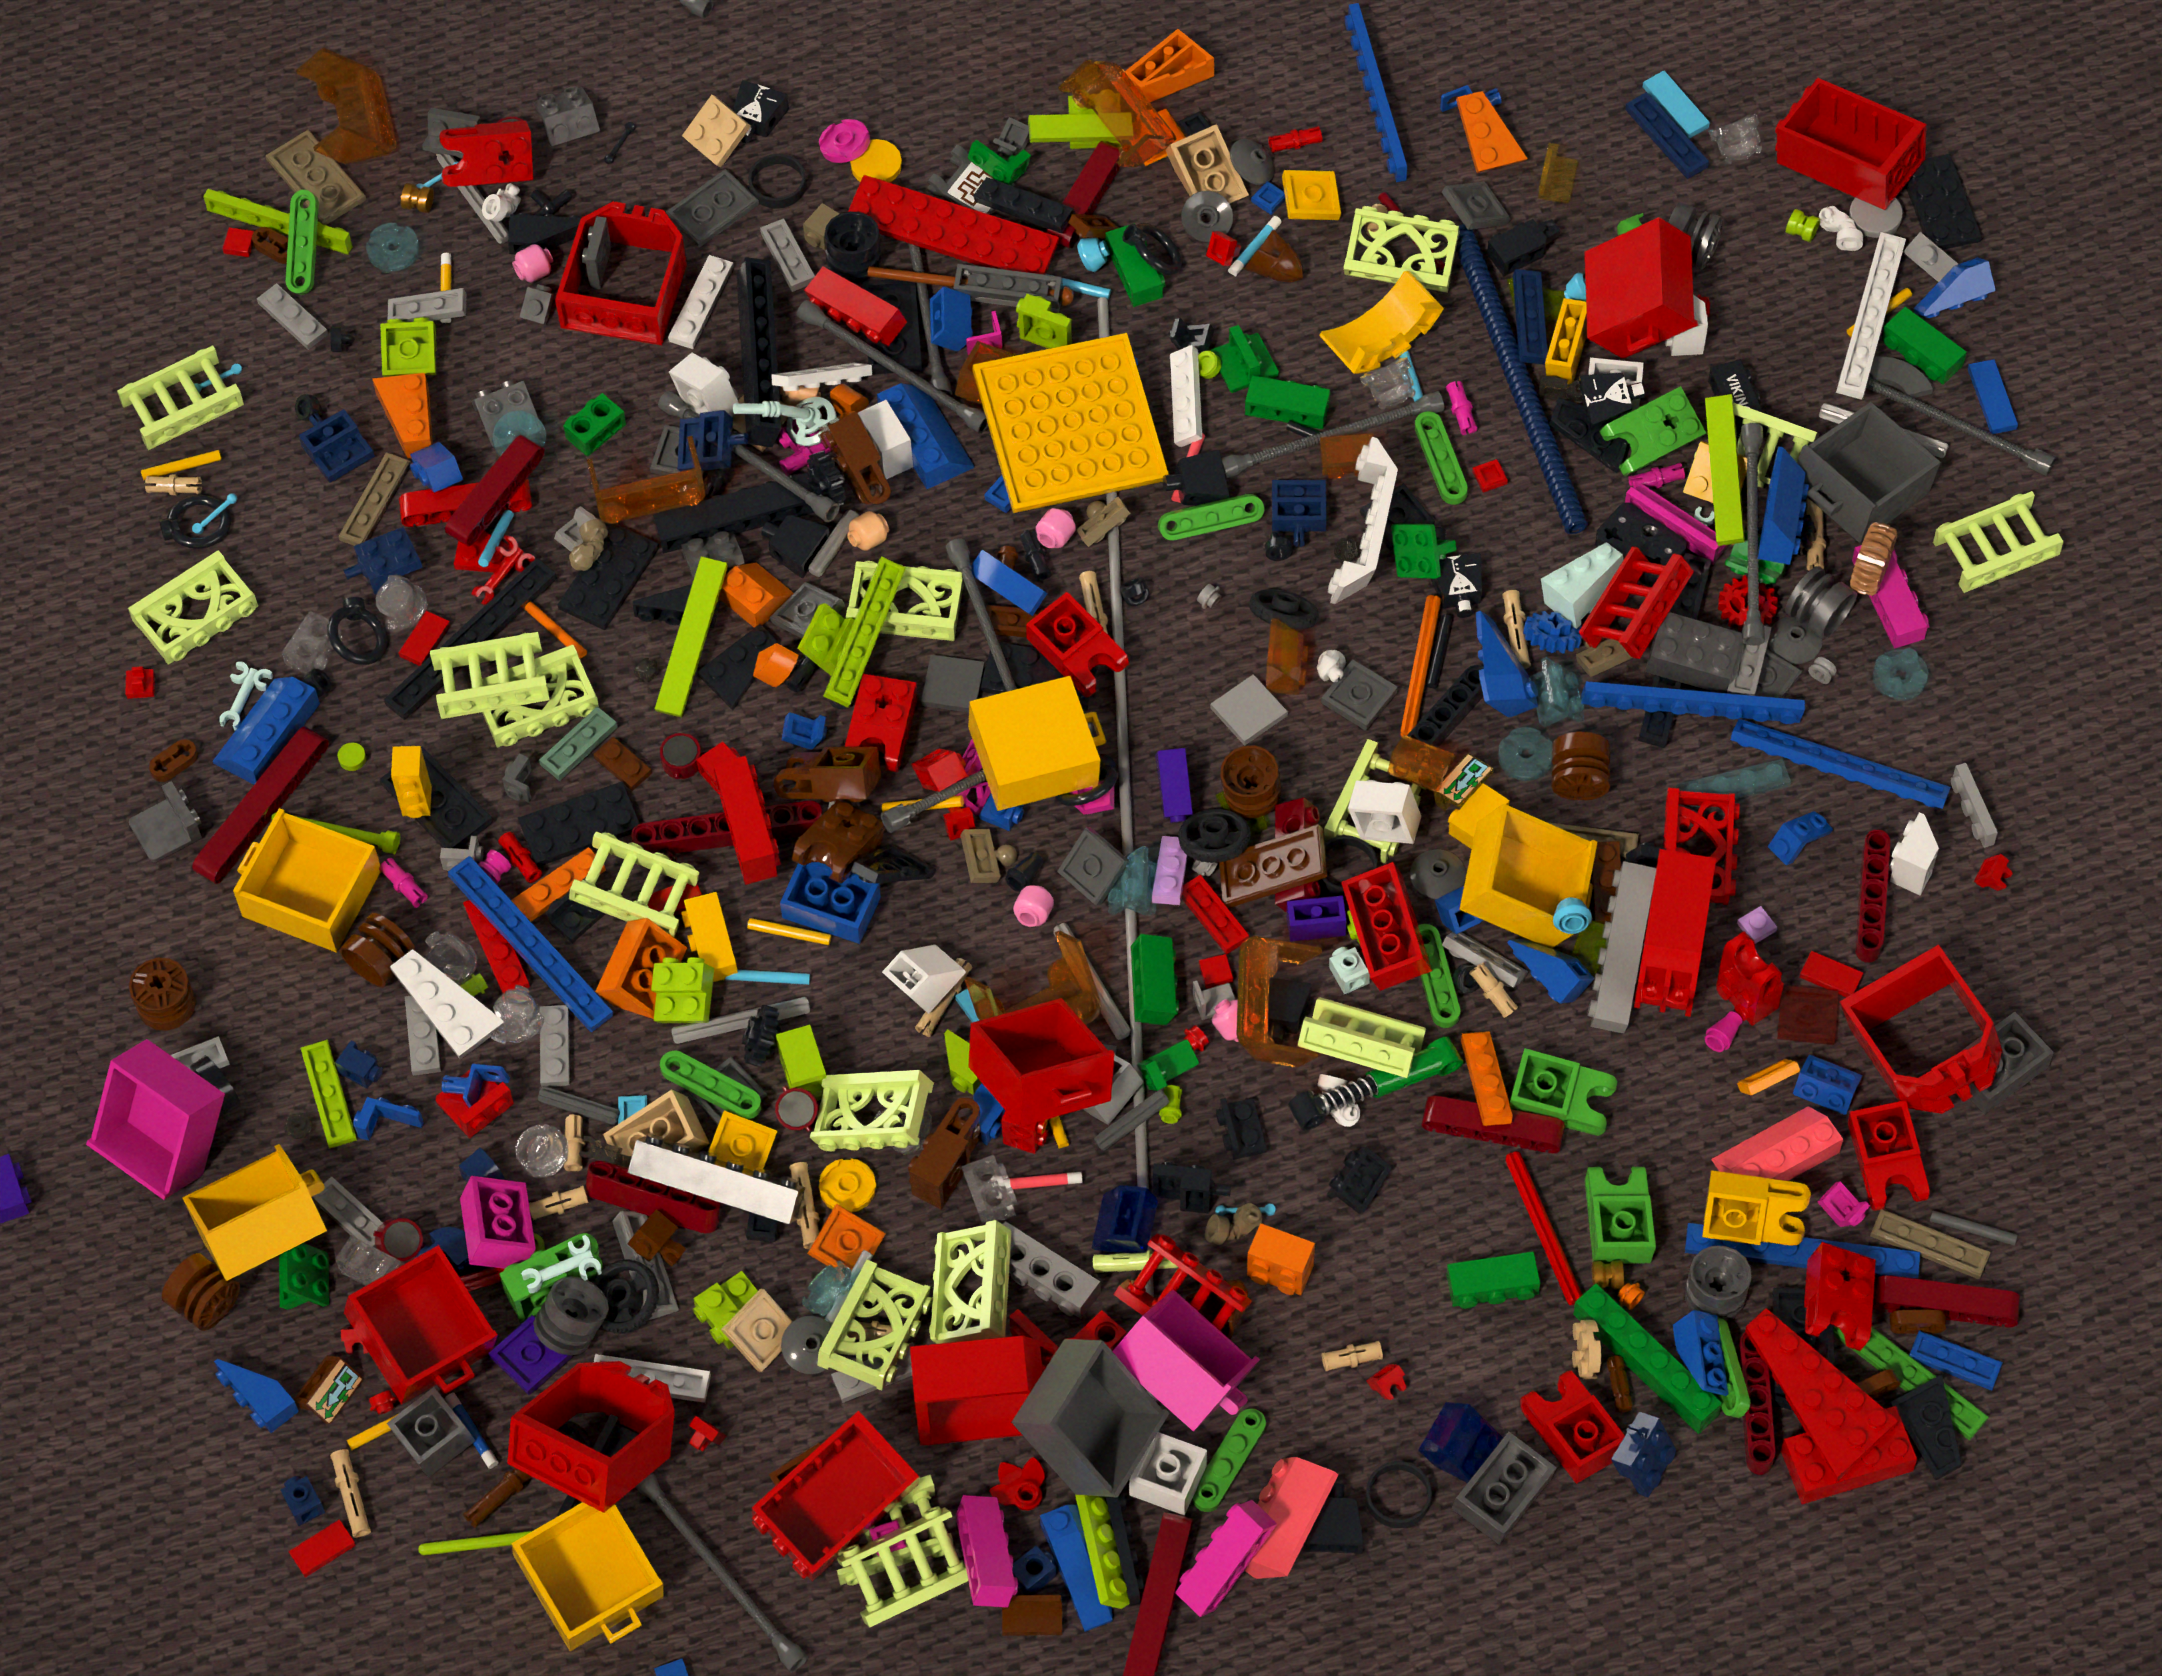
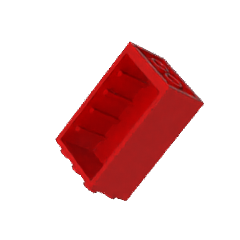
M1817 78L1811 86L1806 87L1802 98L1798 103L1795 102L1791 106L1789 114L1784 120L1781 119L1776 126L1777 143L1775 151H1777V163L1886 210L1925 160L1927 124Z
M857 1411L752 1507V1524L762 1535L768 1533L773 1538L771 1540L773 1542L772 1546L783 1558L788 1555L793 1560L792 1568L803 1580L808 1576L813 1582L837 1560V1557L843 1554L842 1551L852 1546L918 1486L919 1476L861 1412Z

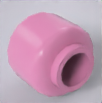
M532 244L517 252L515 261L512 264L520 280L533 283L550 274V263L553 262V258L547 248L542 249L539 245Z
M1052 508L1048 510L1036 525L1037 538L1047 548L1063 547L1076 530L1072 515L1064 509Z
M1026 886L1021 890L1014 904V914L1018 921L1025 926H1041L1046 922L1054 906V900L1044 887Z
M1224 999L1215 1006L1212 1024L1224 1039L1239 1042L1252 1032L1254 1017L1243 1002L1237 999L1231 1001Z

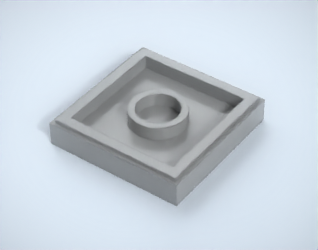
M1254 674L1210 704L1211 710L1244 746L1283 720L1288 714V711Z

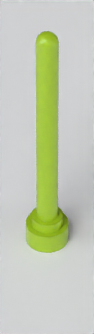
M277 812L273 813V815H272V820H273V818L275 817V815H276ZM298 817L359 841L378 845V848H381L386 853L396 854L400 844V833L388 830L386 833L381 832V834Z
M532 1531L423 1543L419 1546L418 1551L421 1555H432L511 1546V1543Z

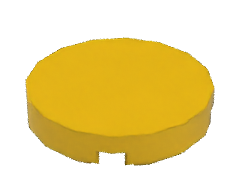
M874 139L870 140L867 150L860 157L850 161L852 174L859 182H861L863 175H867L890 183L900 174L902 159L900 151L895 145L885 140Z
M858 1159L835 1160L826 1166L820 1175L819 1191L821 1199L831 1209L838 1204L851 1213L857 1212L869 1205L875 1195L876 1182L874 1173L867 1164Z

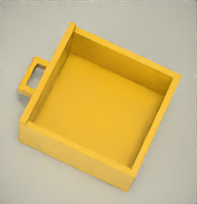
M1071 676L969 701L968 727L997 811L1098 786L1100 757L1096 746L1105 744L1106 738L1096 712L1084 714ZM1093 722L1097 733L1096 737L1092 738L1087 723Z
M1502 804L1477 822L1459 910L1533 942L1553 948L1573 935L1564 933L1554 926L1553 916L1558 903L1565 898L1573 897L1583 901L1589 909L1593 890L1590 879L1598 842L1595 840L1588 841L1511 806Z
M279 808L261 842H252L237 871L242 876L233 892L242 917L337 953L381 873L379 870L380 863L375 846L292 816Z
M280 1144L274 1146L275 1152L182 1197L205 1246L226 1281L327 1231L311 1198L324 1190L323 1182L314 1170H308L299 1174Z
M582 1502L511 1543L514 1558L569 1651L574 1650L602 1632L610 1644L642 1626L636 1612L664 1597L661 1579L657 1576L615 1504L603 1513ZM631 1617L633 1623L614 1634L611 1633L609 1628Z

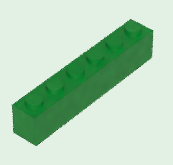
M1594 1284L1575 1301L1573 1315L1580 1322L1581 1320H1595L1599 1332H1593V1334L1616 1356H1622L1624 1364L1695 1432L1700 1434L1719 1416L1722 1402L1711 1392L1703 1391L1693 1375L1601 1287Z

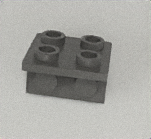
M430 108L428 111V136L422 144V149L435 154H447L463 158L461 151L447 150L441 145L440 133L446 129L475 127V125L480 124V116Z

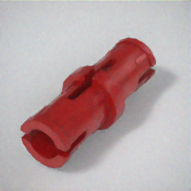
M1319 126L1299 131L1293 129L1289 133L1269 136L1268 142L1270 148H1272V153L1292 148L1298 150L1301 146L1321 143L1322 133Z
M507 832L499 838L498 843L509 855L510 863L520 870L527 882L533 883L542 876V871L531 859L530 851L520 844L515 834Z

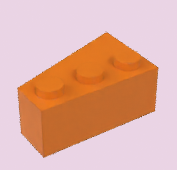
M1177 29L1123 72V91L1143 106L1214 77V57Z
M417 373L373 378L376 395L407 459L411 458L410 454L432 445L430 396L426 374Z

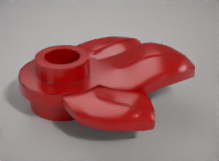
M1032 1457L1026 1462L1023 1469L1001 1462L998 1469L1000 1484L989 1490L991 1496L997 1497L998 1503L1001 1505H1016L1019 1509L1025 1511L1037 1508L1042 1500L1040 1487L1045 1479L1044 1471L1039 1461ZM1030 1493L1033 1497L1031 1500L1025 1501L1022 1499V1495Z

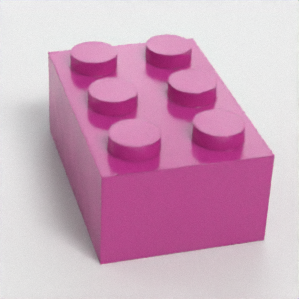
M471 1176L460 1197L469 1264L505 1269L513 1263H521L529 1259L536 1247L526 1183Z

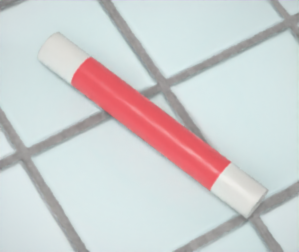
M1071 1172L997 1179L996 1190L1003 1191L1082 1183V1173Z

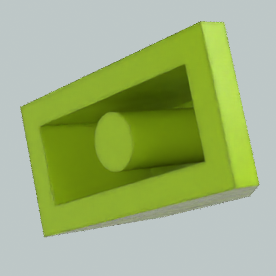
M947 1029L944 1036L952 1084L957 1090L963 1093L968 1091L973 1095L982 1082L968 1067L970 1043Z

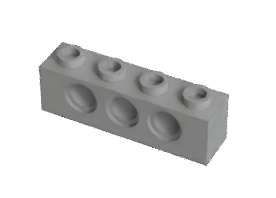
M1005 1221L1003 1225L1012 1231L1009 1265L1011 1278L1021 1286L1027 1284L1035 1289L1034 1292L1045 1301L1050 1299L1057 1303L1059 1309L1068 1316H1073L1074 1314L1081 1319L1101 1293L1100 1281ZM1015 1254H1021L1024 1256V1258L1019 1261L1011 1259V1257ZM1045 1269L1048 1273L1039 1276L1035 1274V1271ZM1063 1284H1068L1072 1287L1068 1291L1058 1289Z

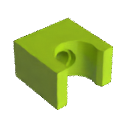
M807 1025L776 1034L779 1058L789 1089L794 1087L805 1088L812 1092L817 1101L821 1100L824 1088L821 1086L822 1080L827 1077L811 1026Z

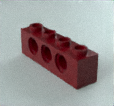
M1304 797L1275 805V838L1318 825L1320 820L1318 808ZM1318 880L1275 893V904L1287 913V901L1318 898L1320 895Z

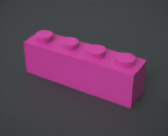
M1857 546L1854 549L1852 559L1854 566L1861 546ZM1895 550L1892 552L1886 573L1877 593L1873 596L1869 595L1894 649L1924 640L1926 631L1929 628L1926 614L1921 613L1918 607L1917 595L1914 591H1910L1907 585V575L1904 569H1900L1897 564Z
M963 1495L955 1516L973 1605L1008 1607L1012 1595L1017 1593L1018 1580L1016 1577H1013V1557L1008 1553L1009 1538L1008 1533L1004 1532L1003 1510L999 1509L997 1497Z
M1253 1500L1242 1504L1236 1503L1230 1508L1226 1515L1228 1519L1225 1524L1220 1525L1212 1533V1542L1195 1557L1197 1563L1193 1568L1188 1569L1179 1580L1181 1585L1175 1593L1199 1617L1216 1610L1277 1526V1523Z

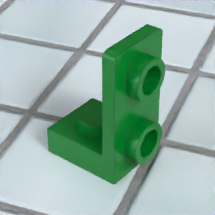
M978 140L972 143L968 154V159L976 166L984 170L995 180L1008 185L1013 184L1026 172L1031 158V154L1023 149L1016 156H1010L1006 161Z
M1184 1039L1138 1063L1137 1066L1149 1090L1158 1091L1168 1086L1166 1081L1197 1066L1199 1061L1189 1041Z

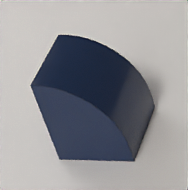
M481 1147L459 1165L461 1176L467 1182L471 1176L505 1180L500 1169Z

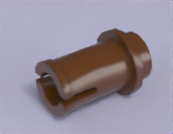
M1012 546L1001 547L1000 551L997 552L999 561L1014 570L1015 560L1018 559L1016 548Z

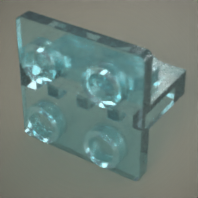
M1547 657L1541 659L1543 671L1530 676V679L1538 689V696L1536 697L1538 707H1536L1539 724L1547 727L1566 717H1570L1578 723L1584 721L1582 712L1584 705L1581 704L1577 688L1579 681L1577 676Z
M1142 846L1125 856L1129 863L1108 895L1109 914L1115 915L1126 908L1146 916L1156 913V903H1152V892L1157 863L1148 860V847Z

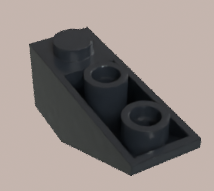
M527 213L510 214L508 233L509 254L516 255L517 252L532 244L549 250L574 240L582 217L577 215L557 217L553 214H546L544 216H535Z
M692 584L634 600L632 603L634 616L646 622L659 620L665 621L669 625H679ZM720 594L717 600V604L709 628L715 627V622L721 602Z

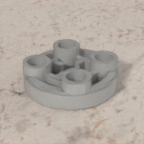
M1855 197L1850 206L1849 218L1854 220L1857 230H1860L1863 236L1879 238L1880 232L1890 235L1896 233L1903 213L1901 204L1896 198H1894L1886 210H1883Z

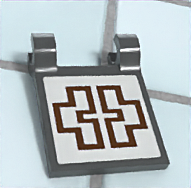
M956 145L951 151L953 156L950 162L959 166L958 170L947 183L940 176L933 173L928 180L930 185L927 187V191L937 196H943L955 204L991 215L995 209L976 203L973 195L986 177L994 178L968 159V152L963 147Z

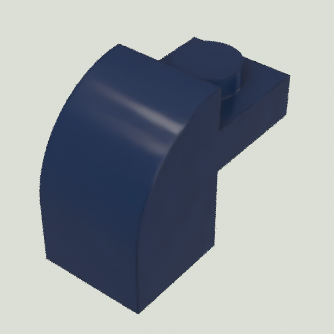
M443 1227L429 1233L432 1245L422 1248L416 1255L418 1257L439 1245L460 1276L475 1266L469 1264L465 1232L454 1227Z

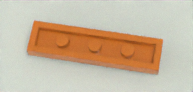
M589 847L511 901L530 922L545 913L553 901L561 899L569 892L574 879L582 881L587 876L595 858L594 852ZM603 865L600 874L606 871L605 865Z
M1490 1032L1462 1034L1461 1044L1483 1126L1511 1124L1513 1115Z

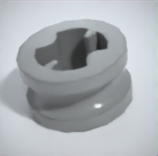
M1823 657L1816 658L1814 664L1808 670L1814 679L1823 684H1828L1831 681V677L1837 672L1834 664Z

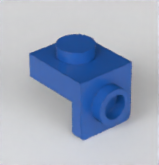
M789 712L785 716L782 741L806 749H813L819 742H823L826 737L827 727L824 726L826 716L819 715L815 720Z

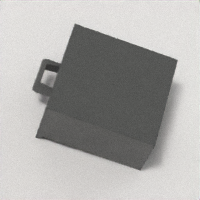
M1869 402L1810 445L1803 446L1797 461L1799 466L1806 472L1804 483L1809 484L1807 497L1859 543L1864 541L1871 524L1874 522L1888 524L1930 492L1941 463L1872 402Z
M1064 1339L1011 1423L1075 1495L1118 1497L1165 1422L1169 1412L1166 1409H1162L1103 1340Z

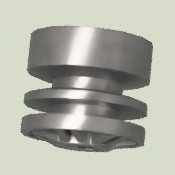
M1679 202L1674 208L1668 223L1691 236L1692 263L1696 258V267L1703 269L1707 265L1708 260L1713 256L1718 245L1722 217L1714 215L1709 223L1710 213L1705 211L1699 220L1696 221V208Z
M1815 566L1794 588L1787 601L1785 613L1790 617L1796 616V621L1799 623H1804L1810 618L1808 629L1822 639H1826L1835 632L1848 616L1856 601L1857 592L1843 582H1838L1832 587L1834 582L1833 575H1825L1824 569L1820 566Z
M1711 1246L1701 1250L1692 1261L1685 1287V1301L1690 1311L1697 1310L1717 1315V1317L1723 1318L1726 1321L1734 1319L1743 1309L1751 1282V1267L1746 1258L1737 1250L1726 1246Z
M573 1276L561 1278L554 1283L545 1302L538 1311L533 1322L534 1331L546 1347L559 1354L570 1356L581 1354L589 1347L596 1331L604 1321L609 1310L608 1300L603 1292L590 1281H584L582 1278Z

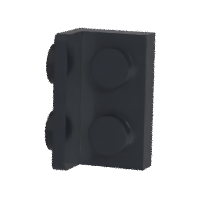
M569 889V892L561 899H556L551 903L547 915L549 923L573 944L606 913L570 900Z
M1226 1098L1220 1099V1109H1216V1116L1219 1126L1224 1125L1226 1134L1222 1135L1225 1151H1231L1233 1160L1267 1153L1254 1099L1228 1104Z
M1366 1146L1348 1153L1343 1161V1164H1345L1343 1170L1331 1179L1329 1183L1331 1189L1326 1195L1330 1199L1338 1197L1358 1214L1365 1212L1392 1168L1391 1165Z

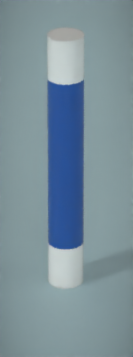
M451 1393L447 1395L445 1401L475 1439L473 1445L487 1467L492 1469L497 1466L498 1460L456 1394Z

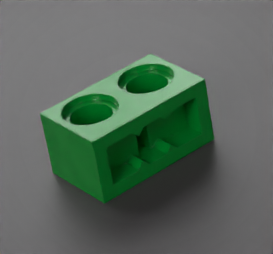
M601 393L598 397L589 400L585 407L576 415L574 414L567 419L563 425L565 437L588 457L626 425L624 411L606 395Z

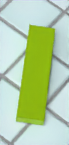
M1131 113L1029 115L1028 117L1030 143L1129 141L1133 139Z
M328 1040L301 1047L329 1149L356 1141V1135Z

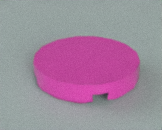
M845 119L841 120L842 123L838 125L835 123L829 125L819 138L820 150L825 159L834 163H844L860 157L870 144V134L864 123L858 120Z

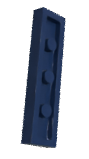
M1647 92L1626 103L1625 110L1687 179L1708 168L1709 161Z
M1515 269L1513 273L1519 362L1545 365L1548 352L1541 272Z

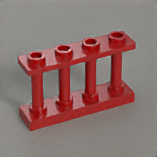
M1632 546L1581 627L1579 634L1592 648H1596L1602 638L1616 640L1632 658L1640 659L1692 576L1693 569L1682 555L1673 554L1666 565L1649 562L1638 547ZM1643 572L1659 575L1653 587L1636 584ZM1629 594L1646 597L1639 609L1623 606ZM1616 616L1632 619L1625 631L1609 628Z
M1158 1233L1147 1243L1155 1251L1136 1280H1125L1113 1294L1143 1316L1170 1291L1175 1290L1177 1292L1189 1274L1202 1284L1190 1302V1305L1197 1311L1200 1310L1211 1292H1214L1226 1301L1212 1322L1219 1331L1222 1330L1235 1309L1243 1312L1252 1302L1243 1289L1231 1286L1223 1280V1276L1218 1271L1206 1268L1199 1263L1200 1260L1197 1256L1190 1252L1182 1251L1176 1246L1172 1238ZM1165 1257L1178 1266V1269L1159 1298H1154L1146 1292L1145 1286Z

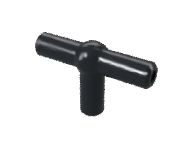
M538 190L533 191L531 198L541 208L532 215L544 216L546 214H554L556 209L572 198L571 193L565 190L551 201H548Z

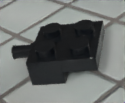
M1172 1162L1154 1163L1153 1197L1180 1200V1211L1209 1214L1210 1201L1213 1194L1229 1197L1231 1195L1232 1184L1214 1183L1212 1180V1170L1206 1169L1203 1166L1183 1167L1177 1166Z

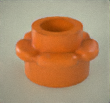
M1627 1283L1618 1293L1621 1307L1626 1306L1631 1310L1642 1300L1645 1292L1640 1289L1639 1283L1632 1285Z

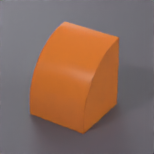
M840 384L830 391L831 404L835 411L841 415L856 411L858 414V412L864 410L869 405L866 397L846 384Z
M776 643L759 652L753 676L772 687H777L790 675L799 655Z

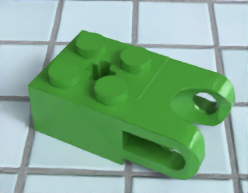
M1681 386L1606 424L1599 431L1605 441L1619 437L1625 439L1630 444L1632 451L1630 458L1626 459L1619 466L1625 477L1699 440L1706 434Z
M1524 1048L1509 1104L1512 1110L1555 1117L1565 1123V1128L1599 1136L1606 1130V1118L1603 1114L1590 1109L1586 1099L1591 1096L1608 1097L1612 1095L1617 1088L1618 1082L1615 1076L1582 1067L1579 1066L1580 1063ZM1540 1086H1545L1547 1089L1543 1090Z
M1588 1167L1585 1176V1190L1593 1261H1602L1604 1264H1610L1613 1260H1622L1623 1264L1651 1263L1656 1244L1645 1167H1632L1628 1183L1621 1186L1609 1183L1601 1167Z
M588 1233L578 1234L547 1250H539L533 1253L529 1259L521 1263H513L507 1266L503 1272L499 1273L505 1295L521 1324L531 1315L536 1317L556 1281L570 1276L581 1278L579 1267L542 1282L541 1289L535 1293H529L527 1285L534 1283L536 1279L529 1278L523 1280L521 1273L528 1268L540 1271L573 1257L569 1251L568 1242L572 1241L574 1247L578 1248L584 1244L582 1238L584 1235L590 1240L593 1258L600 1262L603 1269L602 1260L598 1256V1243L593 1236ZM596 1269L586 1272L587 1281L593 1282L596 1279L595 1277L598 1275Z

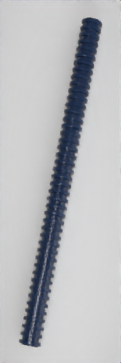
M1464 224L1459 225L1456 252H1458V257L1463 265V270L1468 278L1473 296L1481 311V316L1486 324V329L1488 330L1489 337H1491L1496 355L1499 357V363L1504 371L1514 401L1517 404L1522 422L1525 424V430L1538 458L1543 476L1546 478V484L1554 499L1557 512H1559V517L1562 519V525L1567 534L1580 533L1587 527L1588 522L1585 519V514L1582 512V507L1574 491L1572 481L1569 478V473L1566 471V466L1558 450L1556 440L1550 430L1545 412L1542 410V404H1540V399L1537 397V392L1527 366L1524 362H1519L1518 344L1501 300L1498 297V292L1493 284L1488 266L1483 258L1473 229L1468 230Z

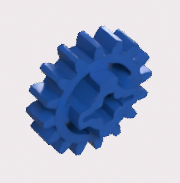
M1542 611V615L1533 613L1532 617H1527L1523 634H1525V640H1531L1530 645H1539L1540 650L1546 648V651L1551 653L1556 652V650L1565 653V649L1573 652L1574 648H1579L1582 642V636L1579 634L1582 625L1576 629L1572 626V622L1561 617L1560 613L1551 612L1550 615Z

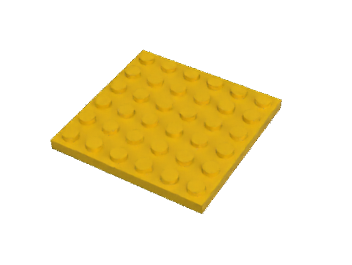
M1127 333L973 364L972 370L1013 513L1163 482L1164 475H1169Z

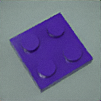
M533 1315L489 1352L490 1358L528 1395L532 1394L572 1358V1355L559 1354L549 1349L539 1340L534 1331L533 1322L535 1317Z

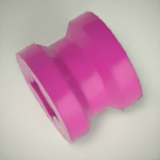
M490 850L486 855L487 859L480 861L478 865L497 884L501 880V875L507 873L512 867L502 854L495 850Z

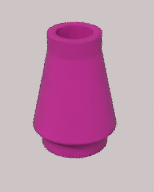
M1730 1011L1724 1018L1707 1029L1705 1036L1707 1046L1716 1052L1729 1049L1739 1026L1743 1022L1741 1016L1736 1012Z

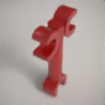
M505 535L504 539L509 543L508 549L505 550L500 546H497L495 549L499 555L507 557L484 586L479 585L472 590L471 594L476 597L481 592H485V598L481 602L483 605H486L494 598L493 591L513 566L516 571L522 572L525 569L522 566V561L525 558L529 562L535 560L532 554L524 553L518 547L514 537Z

